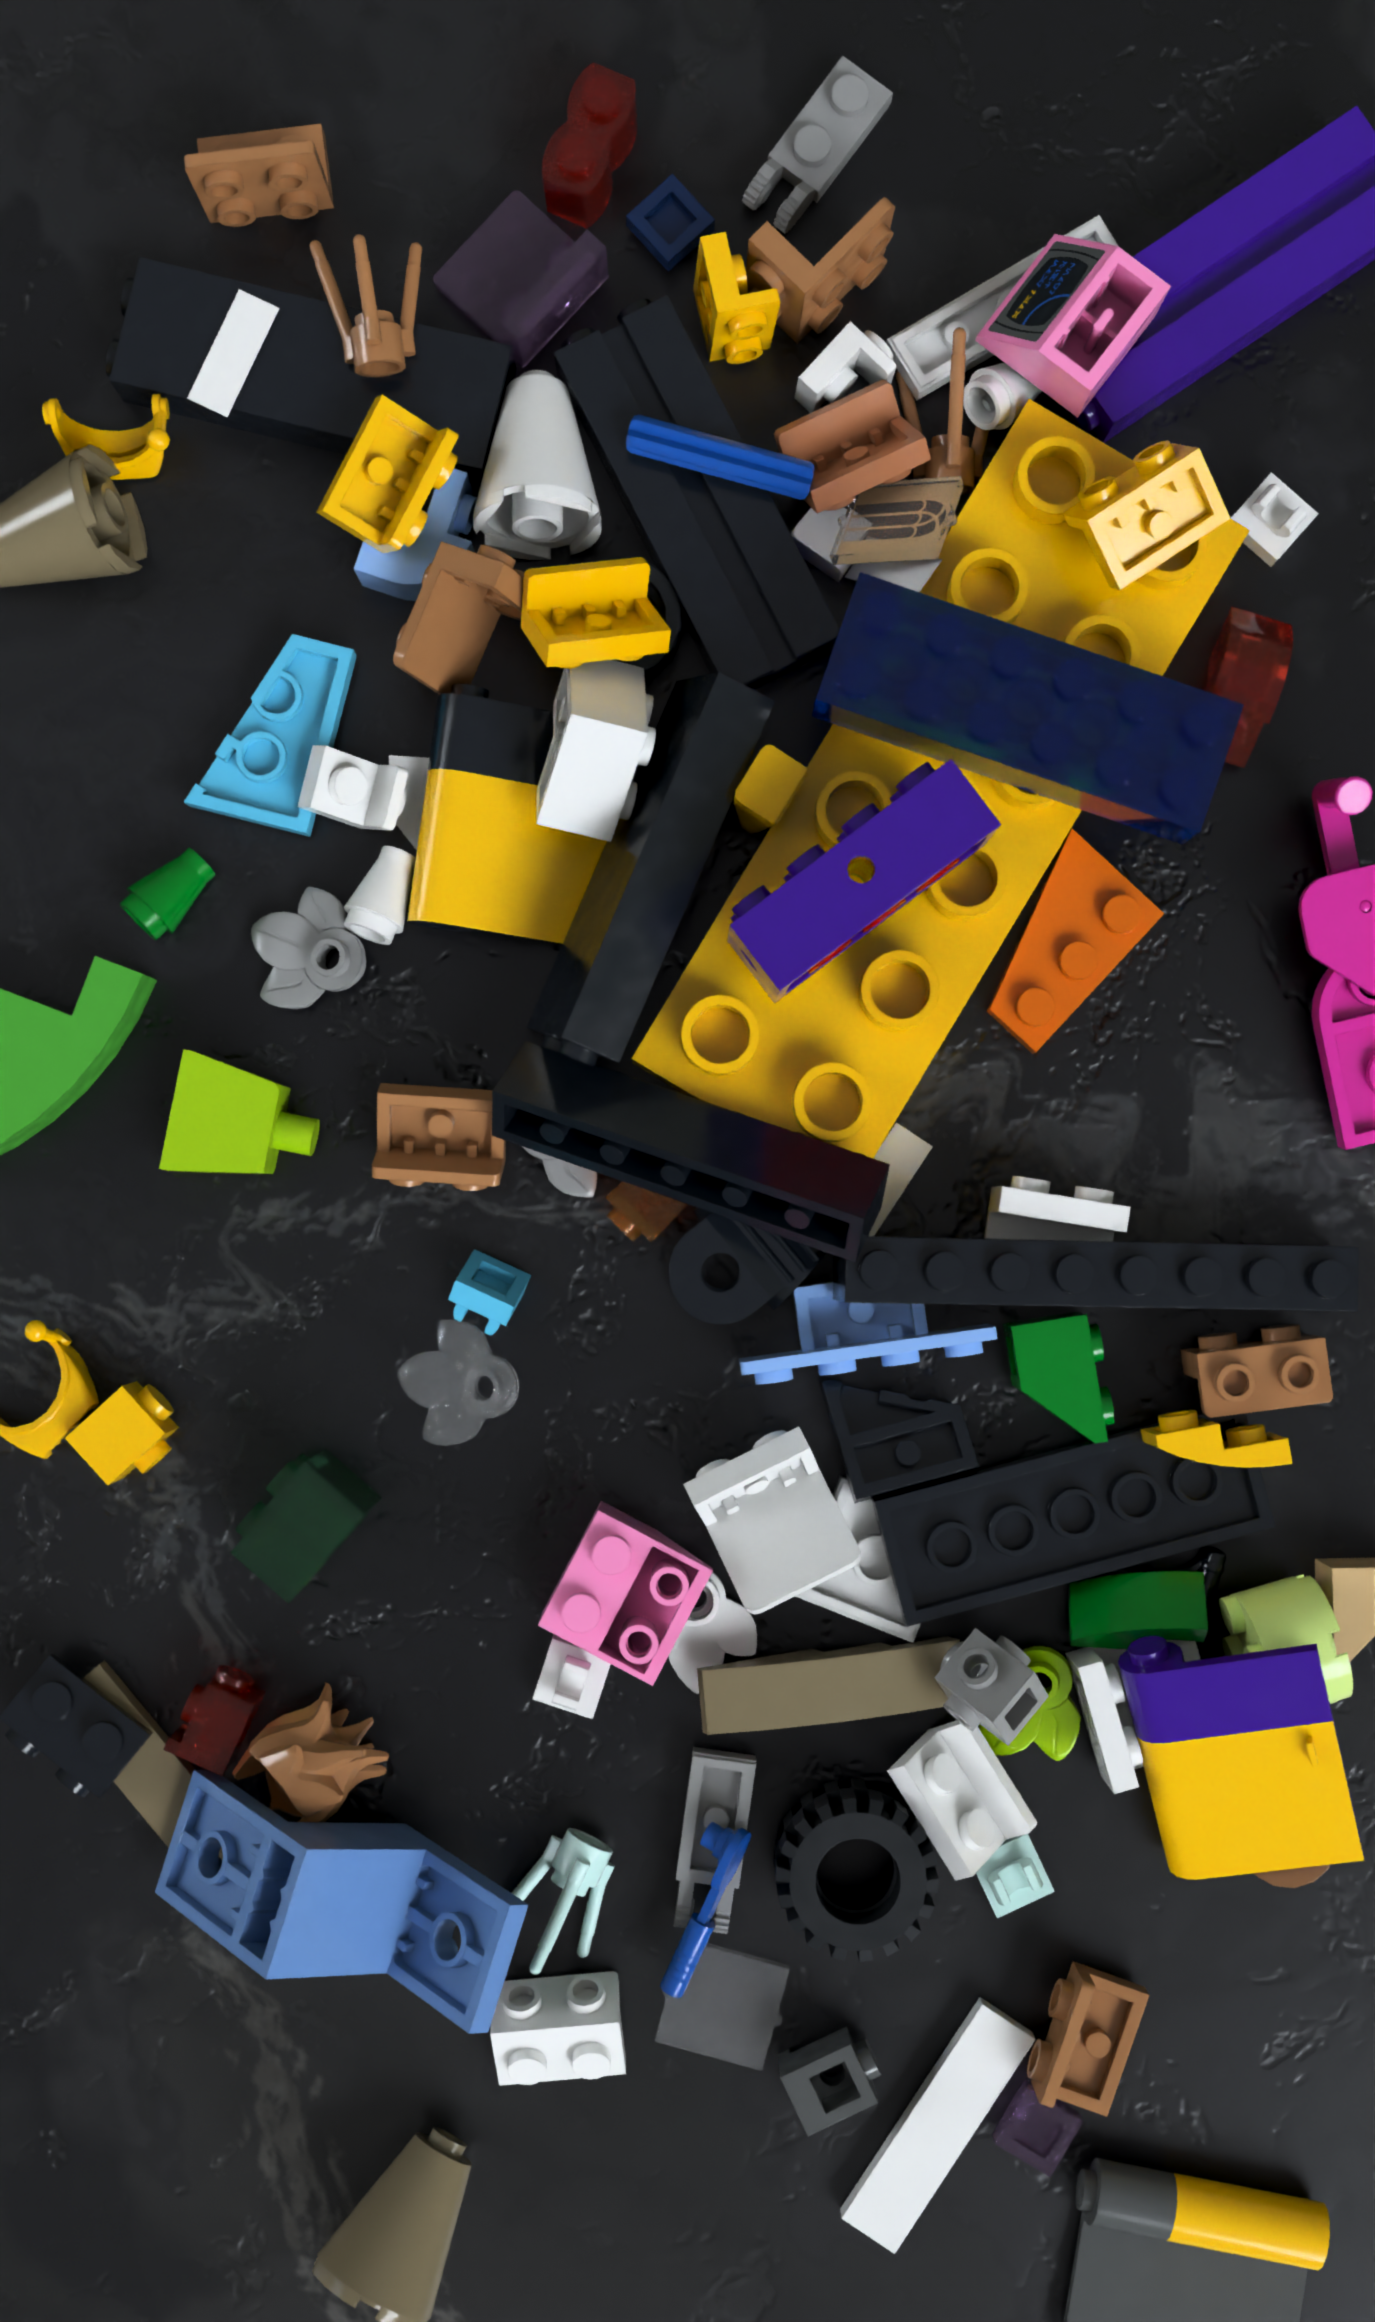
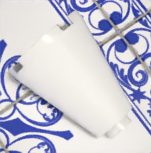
M543 370L524 372L519 377L513 379L506 387L473 513L474 531L477 534L481 530L485 534V545L519 559H551V548L570 545V555L580 553L591 547L599 539L602 530L601 512L568 387L564 382L555 378L554 375Z

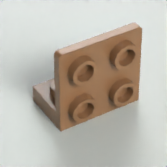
M322 124L197 138L198 153L184 156L185 171L210 223L219 222L225 226L241 227L253 223L258 217L282 215L290 219H305L316 215L318 210L334 208L326 138Z

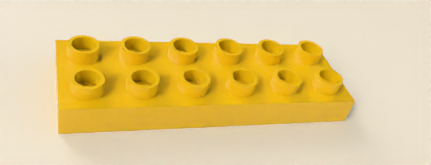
M1028 399L943 540L937 558L942 559V561L917 597L910 595L808 764L807 773L809 774L779 823L772 826L767 832L631 1058L633 1064L687 1096L874 1158L1250 530L1229 519L1122 590L1109 587L1083 530L1069 526L1063 513L1080 502L1078 494L1088 485L1106 477L1117 478L1134 467L1135 464L1132 459L1033 400ZM952 759L1001 823V826L981 849L774 1004L727 941L729 925L733 923L730 919L734 915L732 908L762 885H765L768 891L773 893L786 882L783 878L789 873L786 868L813 846L819 844L826 853L838 844L837 837L843 832L841 827L866 806L874 803L879 811H882L892 803L890 797L898 791L896 785L915 769L929 762L933 769L936 770ZM849 875L853 881L863 883L859 877Z

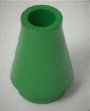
M188 847L179 857L127 887V891L130 894L120 903V906L143 931L154 940H157L166 931L173 934L205 885L216 874L201 856Z

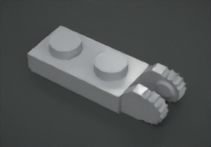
M842 56L769 153L768 161L762 165L745 190L742 203L753 211L756 210L767 200L781 178H784L795 188L780 205L773 224L784 234L788 233L812 201L817 203L889 108L893 92Z
M693 1747L676 1867V1880L679 1881L674 1914V1927L686 1928L694 1911V1883L711 1885L713 1875L718 1867V1859L712 1856V1851L700 1845V1840L711 1822H715L723 1828L730 1827L734 1831L738 1828L746 1830L748 1828L756 1769V1755ZM743 1858L732 1880L725 1888L713 1914L712 1920L715 1923L714 1933L727 1934L734 1888L739 1889Z

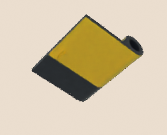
M453 684L451 693L438 695L407 923L445 931L468 932L476 930L559 945L563 944L607 841L536 824V790L553 738V711L489 699V690L469 684Z

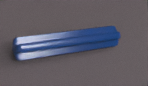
M640 414L632 418L627 431L626 449L632 454L799 500L806 499L810 492L815 473L814 464L810 461Z

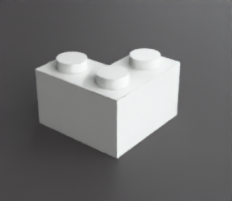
M614 660L583 663L577 668H564L553 703V738L536 790V824L611 842L619 818L624 820L630 818L637 793V783L633 782L632 779L637 764L642 766L648 765L656 737V729L648 726L654 698L653 695L645 693L644 668Z

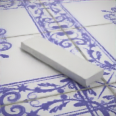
M1100 215L1064 235L1118 246ZM1044 247L886 340V344L893 353L892 360L895 362L898 372L916 401L950 382L953 332L956 328L961 327L966 331L965 372L994 356V354L975 341L976 337Z
M979 1997L840 2208L841 2219L895 2254L1036 2040L1033 2032Z

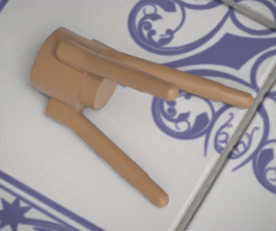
M361 234L354 236L353 247L362 313L355 316V326L352 327L322 244L318 240H313L309 245L310 251L342 338L345 363L354 364L355 373L365 377H385L402 372L406 368L405 357L416 355L413 330L421 272L422 246L414 242L409 248L400 324L394 322L391 312L377 310L366 239Z
M961 327L956 328L953 332L948 433L932 437L931 448H929L931 460L913 468V478L924 479V490L962 487L959 495L973 492L975 480H980L983 475V454L989 430H983L976 426L971 447H969V437L962 435L966 331ZM897 370L896 380L904 418L923 434L915 398Z

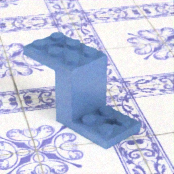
M214 1770L193 1771L155 1890L158 1896L265 1980L387 1973L468 2034L487 2033L489 2031L529 1905L405 1823L288 1822ZM221 1847L223 1852V1859L219 1857V1851ZM456 1925L459 1927L461 1934L459 1952L457 1944L452 1938Z

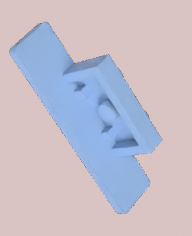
M832 1281L798 1286L793 1291L801 1350L740 1358L739 1365L741 1375L754 1374L755 1384H771L792 1380V1368L817 1365L819 1375L823 1376L856 1371L855 1359L881 1356L883 1367L920 1362L919 1350L944 1347L946 1358L983 1353V1341L996 1340L998 1337L996 1326L992 1324L928 1332L924 1304L841 1302L833 1299Z

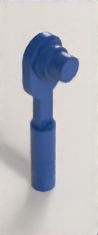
M711 1822L702 1835L700 1845L712 1851V1856L718 1859V1867L713 1875L711 1889L701 1911L691 1915L660 1983L662 1991L672 1997H683L714 1930L713 1914L725 1888L736 1873L751 1840V1832L744 1828H738L734 1831L730 1827L723 1828L717 1823Z

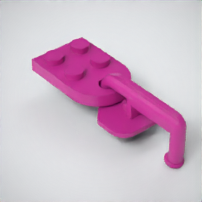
M1359 776L1323 780L1318 782L1312 790L1311 798L1327 875L1315 879L1304 889L1298 906L1306 950L1312 958L1328 967L1314 992L1312 1023L1338 1148L1344 1150L1375 1143V997L1367 998L1363 995L1375 996V864L1364 867L1359 866L1349 815L1363 812L1369 806L1373 791L1369 782Z

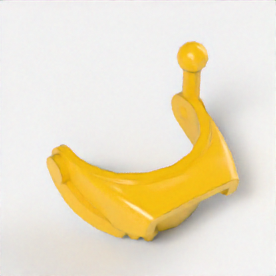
M152 394L151 410L153 419L142 427L123 431L99 430L82 425L69 418L63 412L57 398H50L43 403L44 422L46 425L51 424L55 438L66 456L76 449L93 445L102 449L120 471V474L110 477L111 480L152 478L158 475L164 458V450L170 443L169 435L166 432L167 419L170 417L167 398H162L160 394Z
M32 1320L25 1327L24 1334L26 1338L32 1342H39L41 1340L48 1342L54 1348L58 1357L61 1380L57 1397L47 1412L32 1423L11 1427L0 1417V1436L29 1454L42 1459H48L53 1454L52 1450L55 1446L61 1444V1440L72 1428L77 1426L89 1410L95 1409L98 1406L99 1400L84 1360L70 1345L72 1342L71 1338L58 1328L53 1331L48 1329L42 1321Z

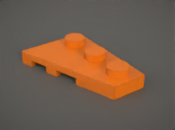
M1072 828L1063 841L1059 855L1035 903L1036 906L1023 935L1016 945L987 1009V1012L1032 1054L1036 1053L1165 914Z

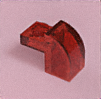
M1231 606L1208 662V684L1186 734L1185 750L1245 768L1264 723H1270L1286 679L1293 648L1291 624Z

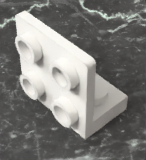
M1166 1640L1180 1646L1185 1662L1201 1660L1195 1641ZM1085 1647L1065 1654L1073 1672V1682L1100 1775L1114 1794H1118L1139 1787L1134 1769L1143 1767V1757L1135 1735L1118 1666L1119 1657L1126 1650Z

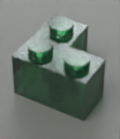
M326 1448L310 1459L302 1453L295 1461L291 1460L267 1486L266 1490L274 1496L269 1504L266 1506L260 1501L236 1527L235 1531L243 1538L230 1553L289 1604L382 1497Z

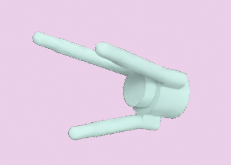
M568 1828L563 1839L552 1835L543 1855L512 1892L513 1895L524 1901L551 1867L555 1869L551 1877L552 1882L563 1889L530 1963L529 1970L534 1975L542 1971L576 1895L584 1897L589 1887L591 1889L580 1931L577 1954L579 1957L584 1958L588 1956L605 1886L615 1866L609 1862L613 1853L612 1848L596 1837L578 1829Z

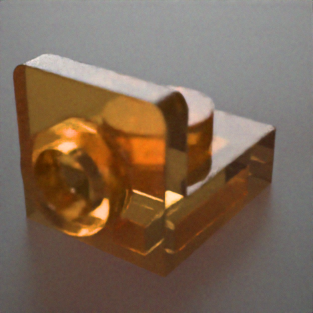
M623 1181L605 1197L614 1206L606 1216L633 1242L641 1234L652 1242L688 1205Z

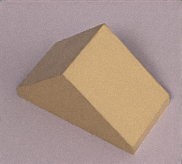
M1375 1558L1315 1559V1580L1324 1592L1340 1628L1339 1632L1332 1633L1336 1653L1339 1655L1347 1652L1351 1662L1375 1636Z

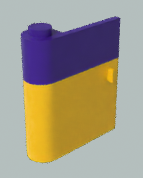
M1160 1636L1141 1637L1129 1644L1128 1649L1120 1655L1118 1666L1135 1735L1143 1757V1767L1167 1864L1172 1874L1187 1880H1200L1364 1861L1363 1848L1317 1643L1187 1662L1184 1660L1180 1646L1167 1642Z

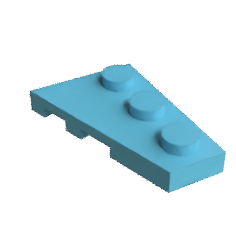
M292 634L252 695L251 705L231 736L229 734L226 735L215 752L216 759L199 785L195 783L184 803L189 807L311 837L316 813L297 806L312 746L326 745L334 747L357 657L354 649Z

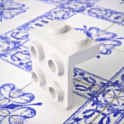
M799 1426L788 1432L784 1430L771 1432L760 1438L754 1444L752 1450L732 1460L719 1459L702 1467L697 1472L696 1478L683 1484L694 1508L704 1522L743 1606L751 1614L763 1613L856 1566L861 1560L860 1548Z

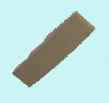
M946 1636L894 1646L879 1642L827 1652L807 1649L697 1668L703 1733L712 1735L793 1728L944 1707L943 1705L948 1700V1697L934 1677L940 1671L941 1663L946 1653L952 1646L960 1642V1639Z

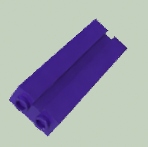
M1355 106L1133 256V258L1163 279L1171 287L1154 319L1080 416L1077 418L1073 415L1083 430L1087 432L1093 430L1097 438L1105 443L1375 260V130L1358 106Z

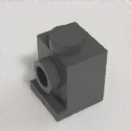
M847 2026L792 2053L788 2049L778 2054L780 2079L808 2137L878 2104L873 2079L882 2075L879 2064L867 2039L863 2038L854 2042ZM840 2063L843 2065L842 2071L837 2076L829 2077L822 2073Z

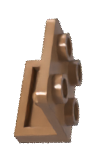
M883 197L815 266L766 221L748 241L746 263L747 294L773 288L778 289L781 303L776 324L797 344L811 329L817 334L821 333L840 313L843 307V303L840 300L855 285L861 290L865 289L885 267L887 259L883 255L886 246L894 234L890 228L895 206L886 197Z
M441 541L433 562L429 564L424 572L422 588L408 621L399 631L393 656L395 666L439 695L451 693L453 684L470 685L500 615L502 614L521 621L525 572L513 569L516 560L504 552L487 545H480L477 553Z

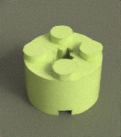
M1304 1574L1287 1577L1219 1599L1222 1618L1231 1634L1222 1638L1225 1656L1317 1643L1330 1704L1352 1696L1353 1677L1348 1653L1337 1655L1332 1633L1340 1631L1339 1625L1324 1592L1310 1575L1304 1577Z

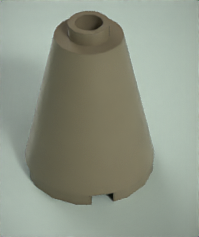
M87 445L74 450L0 503V588L126 575L139 571L143 567L136 562L147 558L148 550L145 529L138 506L131 492L120 496L110 478L120 474V471L102 449L93 445Z
M433 2127L430 2135L417 2132L317 2253V2259L312 2272L324 2287L354 2308H356L360 2300L378 2309L375 2320L379 2322H428L431 2319L472 2167L471 2161L463 2155L467 2147L466 2143L438 2127Z

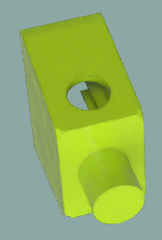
M183 1049L159 1169L177 1172L273 1174L279 1150L307 1156L313 1155L318 1140L320 1121L316 1118L287 1113L291 1088L212 1057Z

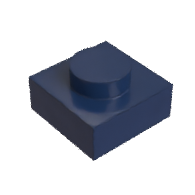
M671 174L626 215V226L669 272L699 245L701 236L710 235L715 230V219L683 184Z

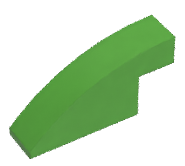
M95 956L73 1014L0 988V1156L20 1146L54 1122L92 1086L116 1057L139 1021L155 987L156 979Z

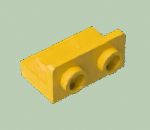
M726 232L701 236L693 292L709 362L726 359L727 363L742 364L755 360L763 354V350H768L771 347L781 303L778 289L773 288L747 294V276L741 254L731 255Z
M1168 440L1155 443L1139 452L1133 459L1135 466L1117 478H1102L1084 488L1078 494L1080 502L1063 513L1069 526L1083 530L1109 587L1122 590L1231 519L1200 448L1170 443Z

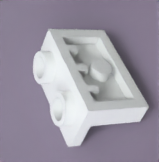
M956 1720L928 1729L887 1770L955 1881L973 1877L1006 1839L1029 1834L1037 1825L1036 1819L978 1726L974 1731H971Z

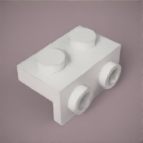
M1012 1176L1011 1187L996 1186L991 1189L984 1238L1113 1241L1114 1232H1127L1131 1207L1112 1204L1113 1191L1075 1186L1073 1198L1049 1194L1050 1181Z
M614 1971L504 1981L490 2025V2036L499 2086L512 2084L532 2085L538 2082L579 2078L598 2079L603 2076L626 2074V2053L620 2015L618 1974Z

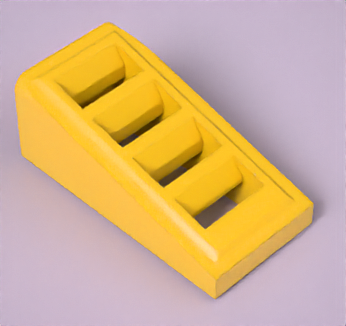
M765 745L759 751L735 790L734 805L741 827L754 834L777 825L808 776V768L775 746Z

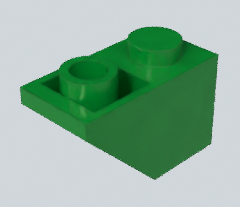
M1077 1311L1002 1323L1012 1386L1084 1438L1095 1444L1108 1442L1105 1425L1114 1424V1408L1108 1387H1099L1095 1362L1104 1360V1348L1097 1323L1089 1324L1087 1314Z

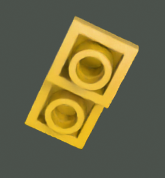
M1184 1410L1159 1415V1426L1140 1429L1144 1443L1173 1455L1200 1463L1242 1468L1293 1464L1288 1438L1271 1432L1266 1433L1264 1424L1244 1425L1225 1430L1227 1440H1222L1219 1423L1204 1418L1198 1419L1196 1410Z

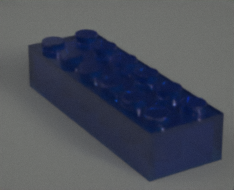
M860 572L815 700L812 717L945 763L952 759L957 767L1183 845L1201 831L1244 704Z

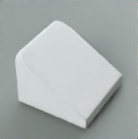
M844 507L832 511L824 510L818 514L810 508L795 526L791 536L805 560L839 582L852 564L836 563L855 515ZM856 516L855 521L861 520ZM853 523L850 534L874 532V528L867 523ZM871 535L848 536L844 547L864 546Z

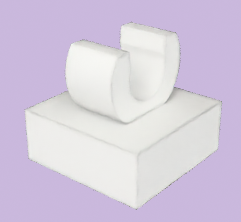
M1271 472L1231 519L1250 530L1243 543L1272 567L1319 513Z
M553 1634L532 1700L593 1719L611 1664Z

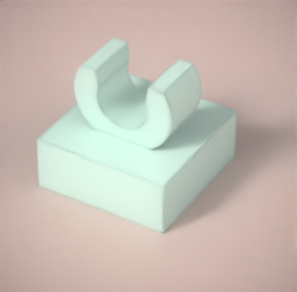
M1028 1834L1006 1839L976 1872L997 1918L1055 1892Z

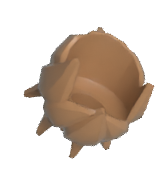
M325 1682L319 1699L313 1704L284 1714L268 1723L251 1741L248 1749L232 1773L235 1779L240 1780L266 1771V1779L271 1797L269 1809H279L292 1816L302 1817L297 1822H326L339 1810L348 1793L358 1783L386 1774V1767L376 1763L387 1761L389 1753L372 1749L374 1748L373 1743L359 1745L363 1736L373 1725V1717H369L359 1723L342 1726L348 1716V1709H342L331 1715L332 1689L330 1684Z

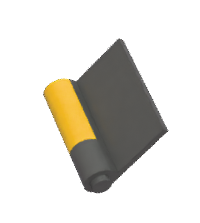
M1095 2157L1090 2169H1081L1077 2179L1076 2208L1082 2210L1064 2322H1300L1308 2269L1319 2271L1323 2267L1328 2253L1330 2239L1328 2209L1325 2203L1321 2201Z

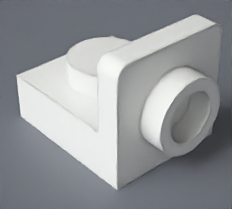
M850 321L798 377L795 399L810 413L818 410L826 400L833 403L843 398L855 384L858 375L854 370L870 384L882 379L891 384L897 367L892 360L893 353L885 341L870 330H866L863 333Z
M313 745L297 807L360 829L391 831L394 829L397 818L405 806V785L408 770L397 765H378L326 745Z

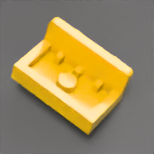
M383 394L376 397L316 513L381 553L398 551L403 544L410 547L420 535L427 521L428 513L423 511L422 507L433 487L439 490L446 483L456 465L458 456L451 451L459 434L448 427L441 430L433 428Z
M643 557L531 568L524 573L521 629L546 667L556 666L571 669L588 662L612 659L636 661L645 655L669 653L671 629L647 598L650 566Z

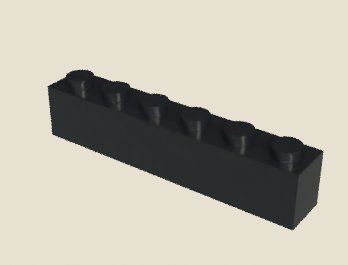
M528 1041L524 1042L492 1091V1136L855 1263L882 1207L890 1166L888 1163L736 1111L722 1108L680 1092L657 1086L598 1065H594V1067L586 1065L557 1051Z

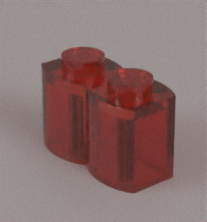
M594 62L585 68L575 81L568 99V121L560 126L551 137L542 161V178L547 212L587 229L600 218L606 209L612 192V172L629 155L637 133L635 80Z

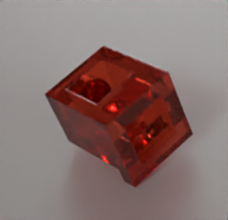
M219 1665L214 1678L206 1687L198 1683L195 1685L180 1716V1720L189 1723V1725L182 1724L168 1738L163 1750L223 1776L234 1763L266 1692L252 1686L254 1679L244 1671L227 1665Z

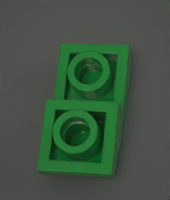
M1137 1572L1091 1578L1069 1584L1070 1646L1127 1650L1131 1642L1145 1636H1160L1165 1640L1204 1642L1208 1632L1203 1572Z

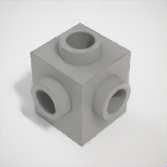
M976 1628L964 1642H958L949 1649L942 1660L940 1671L934 1677L948 1697V1700L943 1705L944 1708L958 1722L971 1731H974L980 1724L1007 1746L1015 1739L1049 1695L1036 1673L1027 1666L1031 1662L1030 1658L1017 1645L1004 1636H1000L994 1642Z

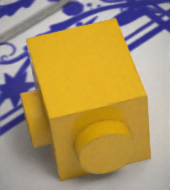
M136 1381L121 1386L67 1435L65 1439L109 1486L126 1477L135 1467L144 1474L171 1451L172 1448L165 1440L179 1427L169 1417L174 1412V1409L163 1394L150 1384L143 1388Z

